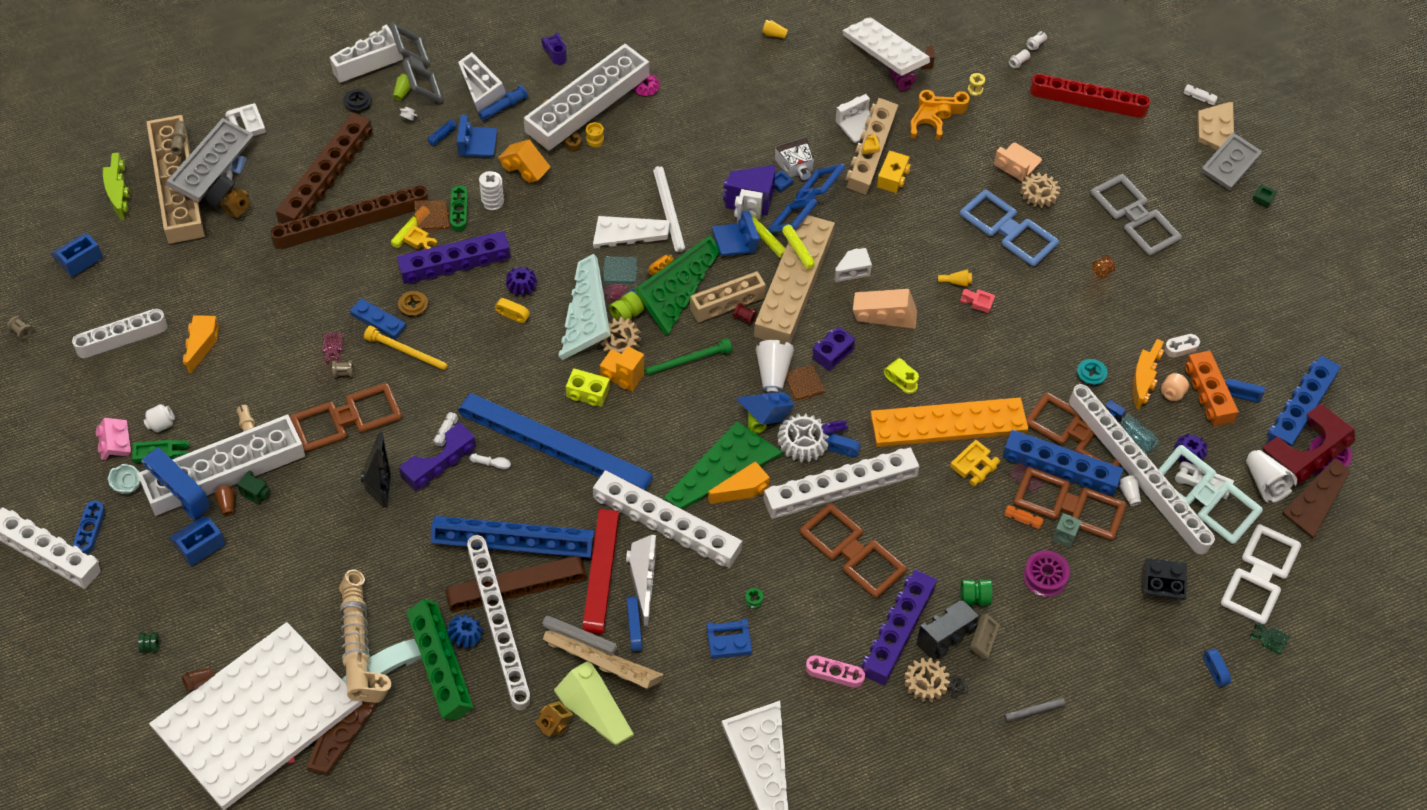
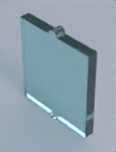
M605 257L604 267L602 268L604 283L636 284V273H638V268H636L637 257Z

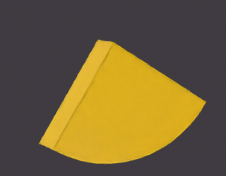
M876 134L869 136L865 140L862 147L863 154L880 152L881 148Z

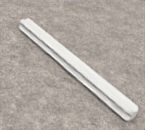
M657 166L653 171L666 219L670 220V234L674 249L677 253H683L686 248L664 168Z

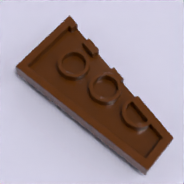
M1334 459L1282 512V515L1314 539L1336 496L1345 483L1350 470L1337 459Z
M362 701L361 706L320 736L307 764V770L328 776L375 710L377 703Z

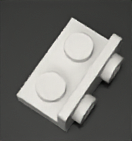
M741 189L740 196H736L735 200L736 209L734 217H737V224L743 211H750L751 217H755L757 220L761 219L763 193Z

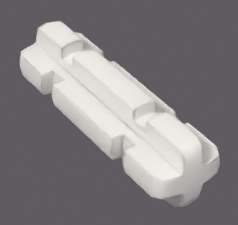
M1189 84L1184 89V94L1188 96L1193 95V98L1203 102L1208 101L1207 103L1210 105H1215L1218 98L1216 95H1209V92L1199 88L1194 89V86Z
M452 412L447 414L445 418L447 420H444L433 440L436 446H444L446 442L445 432L454 427L458 420L457 414Z

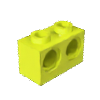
M573 368L566 385V397L574 401L586 402L592 406L603 407L610 390V378Z

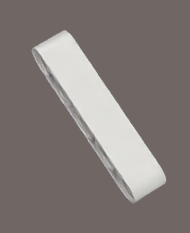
M152 309L77 334L73 337L72 343L80 358H88L160 334L167 329V322L162 310Z

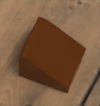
M929 45L925 54L929 56L930 63L921 66L920 69L933 68L935 55L933 46Z

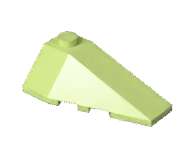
M587 661L571 670L554 689L562 704L570 712H574L583 722H587L594 727L599 734L615 746L634 736L616 702L591 662Z

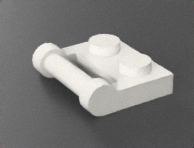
M255 103L229 110L225 114L226 119L237 126L239 125L236 118L241 116L245 130L253 133L254 136L266 133Z

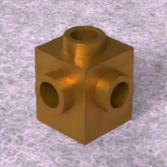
M235 188L230 189L219 203L228 216L235 218L246 213L248 207L252 204L246 191Z
M560 701L550 703L539 712V718L535 724L548 737L562 735L567 730V724L573 717V714Z

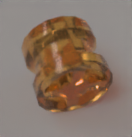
M1105 255L1101 257V260L1093 261L1092 268L1095 274L1102 278L1107 272L1115 271V264L1110 256Z

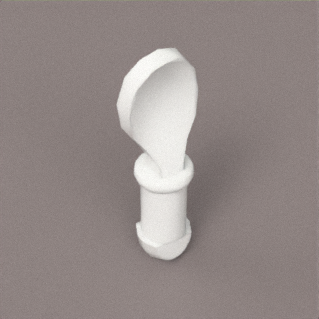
M477 454L470 455V460L473 463L476 462L487 466L492 465L499 469H509L511 466L510 461L503 457L491 459V457Z

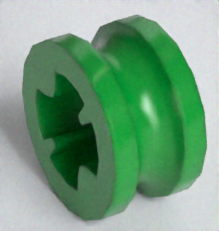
M751 588L746 592L745 603L749 608L757 609L762 605L763 593L760 589ZM754 595L758 596L757 600L755 599V601H751V596L752 598L754 597Z

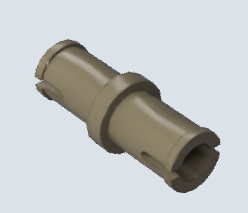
M183 121L175 123V129L171 135L172 145L170 151L175 155L181 154L183 143L186 140L185 130L187 124Z

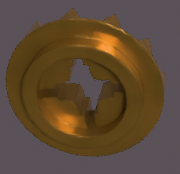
M409 291L399 298L398 307L402 314H406L408 317L410 315L416 317L417 314H423L424 310L428 308V299L421 292ZM411 300H413V302H415V304H416V305H415V306H416L415 308H413V307L411 306V303H412Z

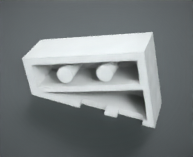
M470 53L458 62L478 112L504 97L506 92L503 83L473 53Z

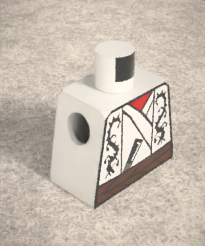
M807 138L776 147L775 160L789 177L792 178L799 175L802 180H807L811 177L810 172L813 170L814 160Z

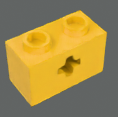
M889 151L878 175L877 188L897 193L899 187H903L906 178L904 176L909 174L911 164H908L909 156Z

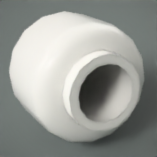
M160 404L146 411L144 424L148 430L152 429L154 432L159 433L173 425L175 416L169 406L165 407L163 404Z

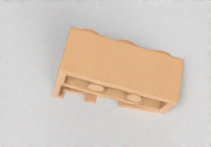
M910 289L855 292L853 313L858 322L916 328L917 309Z

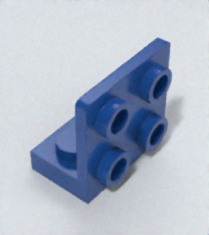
M461 115L457 137L458 155L494 157L497 128L472 127V123L468 121V115Z
M750 211L742 212L738 224L712 226V232L721 256L756 253L760 238Z

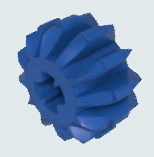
M464 613L462 617L457 615L454 617V620L449 622L447 633L450 636V641L456 642V648L460 645L463 646L464 650L468 645L473 648L476 642L480 641L483 627L479 626L480 620L474 621V615L468 618L466 613Z

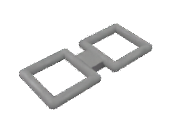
M1120 174L1091 189V194L1114 219L1125 215L1131 221L1124 226V230L1147 255L1151 256L1181 240V234L1158 210L1155 209L1148 212L1143 207L1148 202L1147 198L1124 174ZM1122 182L1138 201L1116 211L1102 196L1101 192ZM1155 217L1172 237L1150 247L1134 228Z

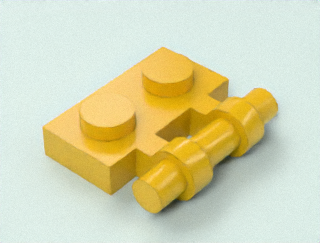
M975 440L951 462L950 467L963 478H966L969 474L972 475L973 478L969 482L972 486H976L986 479V475L997 469L1000 460L997 457H994L992 460L989 459L988 456L991 451ZM980 464L984 465V468L981 470L976 468Z

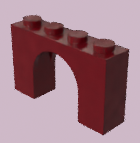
M1319 404L1307 413L1308 427L1324 438V442L1320 447L1311 451H1298L1290 447L1278 436L1263 446L1264 453L1294 473L1297 478L1296 485L1308 479L1313 472L1321 469L1325 463L1337 457L1342 450L1350 447L1356 441L1355 429L1323 404Z

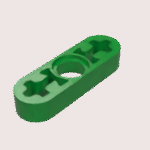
M458 185L451 190L450 225L453 231L462 232L467 227L468 192L466 187ZM458 193H461V200L458 199ZM457 206H462L464 208L462 211L454 210V208ZM457 218H460V224H457Z

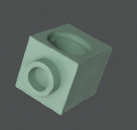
M1063 513L1055 530L1053 541L1071 548L1082 521Z

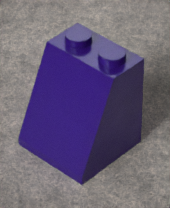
M776 165L730 171L729 178H725L723 189H726L723 194V200L726 201L725 208L736 209L735 200L736 196H740L741 189L763 193L762 215L768 216L775 188Z

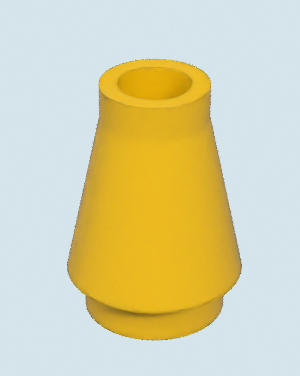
M766 20L762 33L765 36L785 39L788 29L783 28L772 20Z

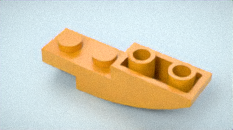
M1159 339L1156 340L1150 352L1142 350L1135 369L1132 392L1134 404L1138 410H1140L1142 404H1147L1151 395L1148 392L1149 390H1154L1158 381L1155 379L1157 374L1155 371L1157 363L1155 362L1160 360L1164 353L1162 349L1164 342Z

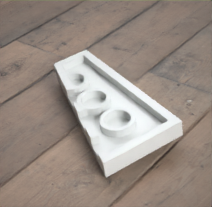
M598 216L593 248L597 249L602 245L612 247L617 246L616 244L625 242L627 244H635L636 241L640 240L644 242L666 240L669 236L670 220Z

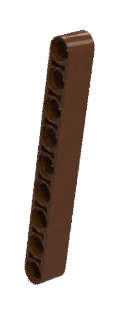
M417 185L276 225L270 230L273 246L277 249H284L414 212L421 207L426 208L429 205L428 191L425 186Z

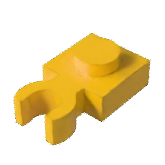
M413 226L403 237V242L417 250L421 246L424 250L431 248L429 245L437 247V241L434 238H429V233L416 226Z

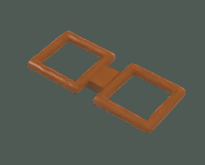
M384 383L348 395L345 398L347 405L337 409L333 402H328L292 414L290 420L303 445L304 452L345 439L347 433L344 427L356 424L358 431L363 433L402 419L401 411L389 384ZM384 392L393 414L364 424L354 401ZM329 410L338 433L308 443L299 420Z
M1045 393L1026 418L1028 427L1060 445L1065 444L1068 438H1071L1079 443L1074 450L1075 452L1104 461L1084 450L1095 433L1086 423L1081 421L1082 418L1074 408L1054 395ZM1048 401L1075 416L1061 436L1034 421ZM1115 458L1112 464L1119 467L1121 464Z
M1031 467L1026 468L1013 501L1016 506L1052 519H1057L1060 512L1079 519L1088 496L1117 507L1109 531L1083 521L1079 529L1109 540L1115 539L1127 506L1126 502L1086 487L1082 488L1078 497L1068 493L1071 485L1069 481ZM1032 476L1061 486L1053 510L1023 500Z
M832 503L827 504L799 529L800 534L829 559L833 560L841 554L848 560L843 566V571L874 598H878L907 572V567L876 540H872L865 547L856 539L863 534V529ZM830 512L853 531L833 550L809 531ZM873 550L878 552L897 569L877 588L872 586L853 569Z

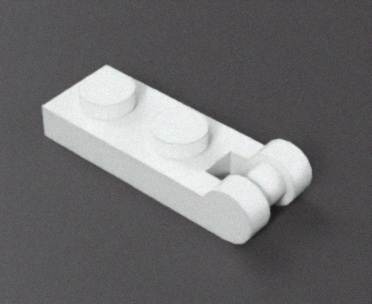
M1182 462L1179 467L1180 472L1176 474L1175 480L1178 483H1186L1195 487L1206 473L1194 464ZM1215 474L1209 483L1218 490L1224 482L1229 481L1233 484L1234 480ZM1227 491L1222 498L1227 500L1230 492Z

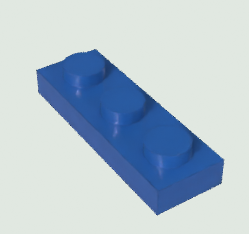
M362 298L350 310L351 316L369 326L377 328L378 331L394 340L407 328L405 322Z

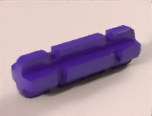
M841 420L823 424L821 428L824 434L843 432L848 429V426L846 425L847 421Z

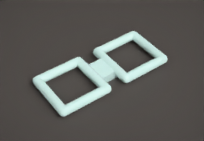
M1179 445L1158 470L1164 476L1176 460L1183 455L1205 472L1204 477L1187 497H1184L1181 493L1179 494L1188 505L1195 498L1203 503L1205 506L1198 513V517L1228 542L1235 544L1262 513V507L1229 481L1224 482L1217 490L1209 483L1216 474L1215 470L1186 447ZM1227 491L1253 510L1233 534L1208 516V513Z

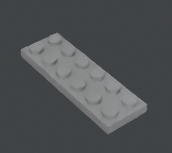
M222 118L167 180L166 186L199 203L253 140L254 134Z

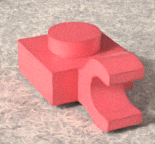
M964 289L960 302L964 304L972 303V308L989 313L995 295L981 290H977V293Z

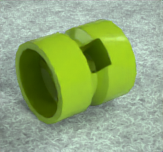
M630 291L622 296L621 300H616L610 304L609 311L616 320L619 321L620 317H623L626 321L627 318L631 320L632 317L642 313L644 306L641 299L634 292Z

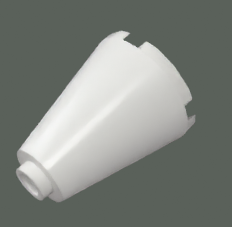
M780 340L761 341L759 346L756 345L762 386L767 394L778 393L783 389L794 352L793 345L785 342V345L780 344Z
M1261 450L1252 451L1248 455L1246 463L1261 497L1266 502L1268 500H1271L1273 503L1278 502L1290 495L1292 492L1291 487L1293 484L1295 486L1297 484V478L1294 473Z

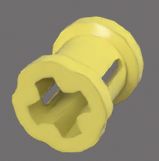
M974 73L970 76L969 81L971 84L968 86V92L972 96H978L983 93L982 85L985 83V77L980 73Z

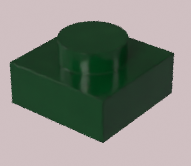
M1261 184L1252 200L1269 207L1277 191Z

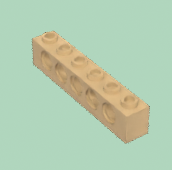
M878 98L876 104H872L869 112L872 116H868L865 126L868 128L867 130L863 129L860 140H863L862 144L858 143L855 153L858 155L853 157L850 165L853 169L852 171L848 170L845 179L848 181L846 188L865 195L867 194L898 104ZM876 134L881 148L880 152L863 154L862 147L865 140L869 136Z

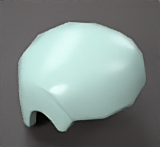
M121 464L117 468H112L108 476L109 485L118 493H132L141 484L137 474L139 471L134 466Z

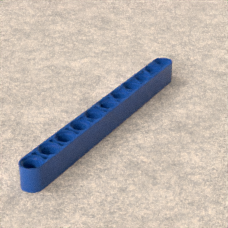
M468 394L458 408V412L463 417L599 478L606 470L645 491L653 480L651 473L475 394Z

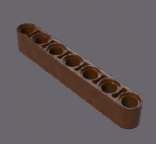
M578 556L495 575L503 601L579 583L587 577L582 559ZM476 580L456 584L445 590L450 611L458 612L483 606ZM489 581L483 583L484 587H490L493 585V583ZM491 600L488 604L496 603L497 601Z

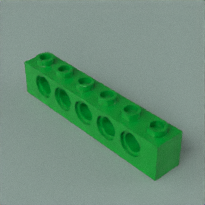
M422 599L406 612L409 624L413 630L415 642L418 645L420 657L424 663L433 695L436 698L439 713L444 719L457 721L474 707L438 603Z

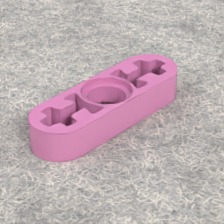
M817 655L809 657L806 662V672L810 676L853 688H858L864 683L865 672L860 667ZM814 663L818 664L816 669L812 668ZM825 665H827L826 673L823 672ZM836 667L840 669L841 674L834 676L829 670ZM845 671H847L846 678H843ZM854 674L858 675L857 680H853Z

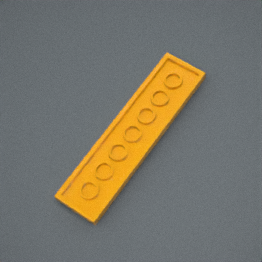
M1021 398L874 410L870 412L876 447L1010 435L1012 430L1024 434L1028 433V425Z

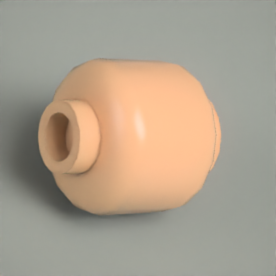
M1177 373L1170 374L1161 385V393L1170 401L1181 400L1189 389L1187 379Z

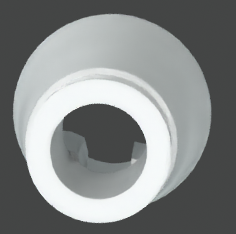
M1127 476L1119 480V488L1130 506L1140 504L1138 480L1134 476Z

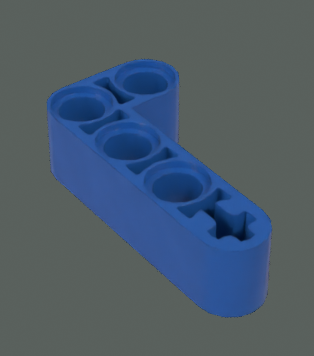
M157 447L141 459L145 468L181 501L183 509L190 518L195 520L210 508L204 490L160 448Z

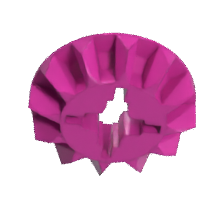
M649 73V77L635 86L633 90L639 95L650 96L659 90L660 83L656 75L651 76Z

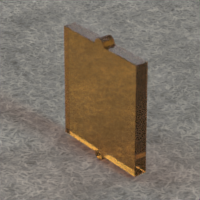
M446 200L414 201V217H416L418 228H449V212H447Z
M813 365L802 368L797 367L796 370L787 372L786 381L795 401L825 393V389Z

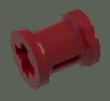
M739 303L735 308L733 318H739L746 321L748 325H751L756 318L757 310L748 309L742 303Z

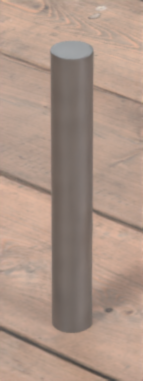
M1060 698L1004 714L1006 722L1059 708L1065 706V700Z

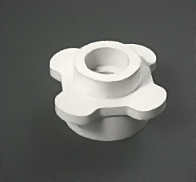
M406 106L404 109L400 108V116L413 121L414 117L418 116L414 114L415 110Z

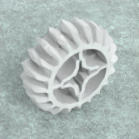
M798 413L796 418L790 416L789 420L783 422V425L779 428L777 438L781 451L786 452V457L792 456L793 461L800 459L802 463L804 459L810 462L811 458L817 460L818 455L823 456L824 451L828 449V443L825 439L829 438V436L823 433L821 419L815 420L814 415L808 417L806 413L804 417H801ZM813 434H815L818 437V441L815 440ZM789 435L793 436L794 442L789 439Z

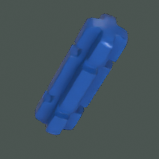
M450 119L446 122L447 125L444 124L428 137L429 144L435 146L451 133L450 130L453 131L457 128V123Z

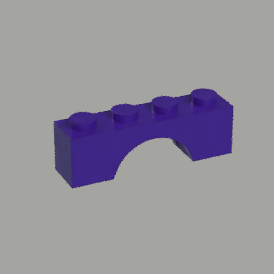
M460 422L445 432L446 446L439 455L432 458L413 456L399 466L400 477L415 492L420 488L426 487L432 479L442 475L444 470L458 463L463 456L470 454L476 447L475 436Z

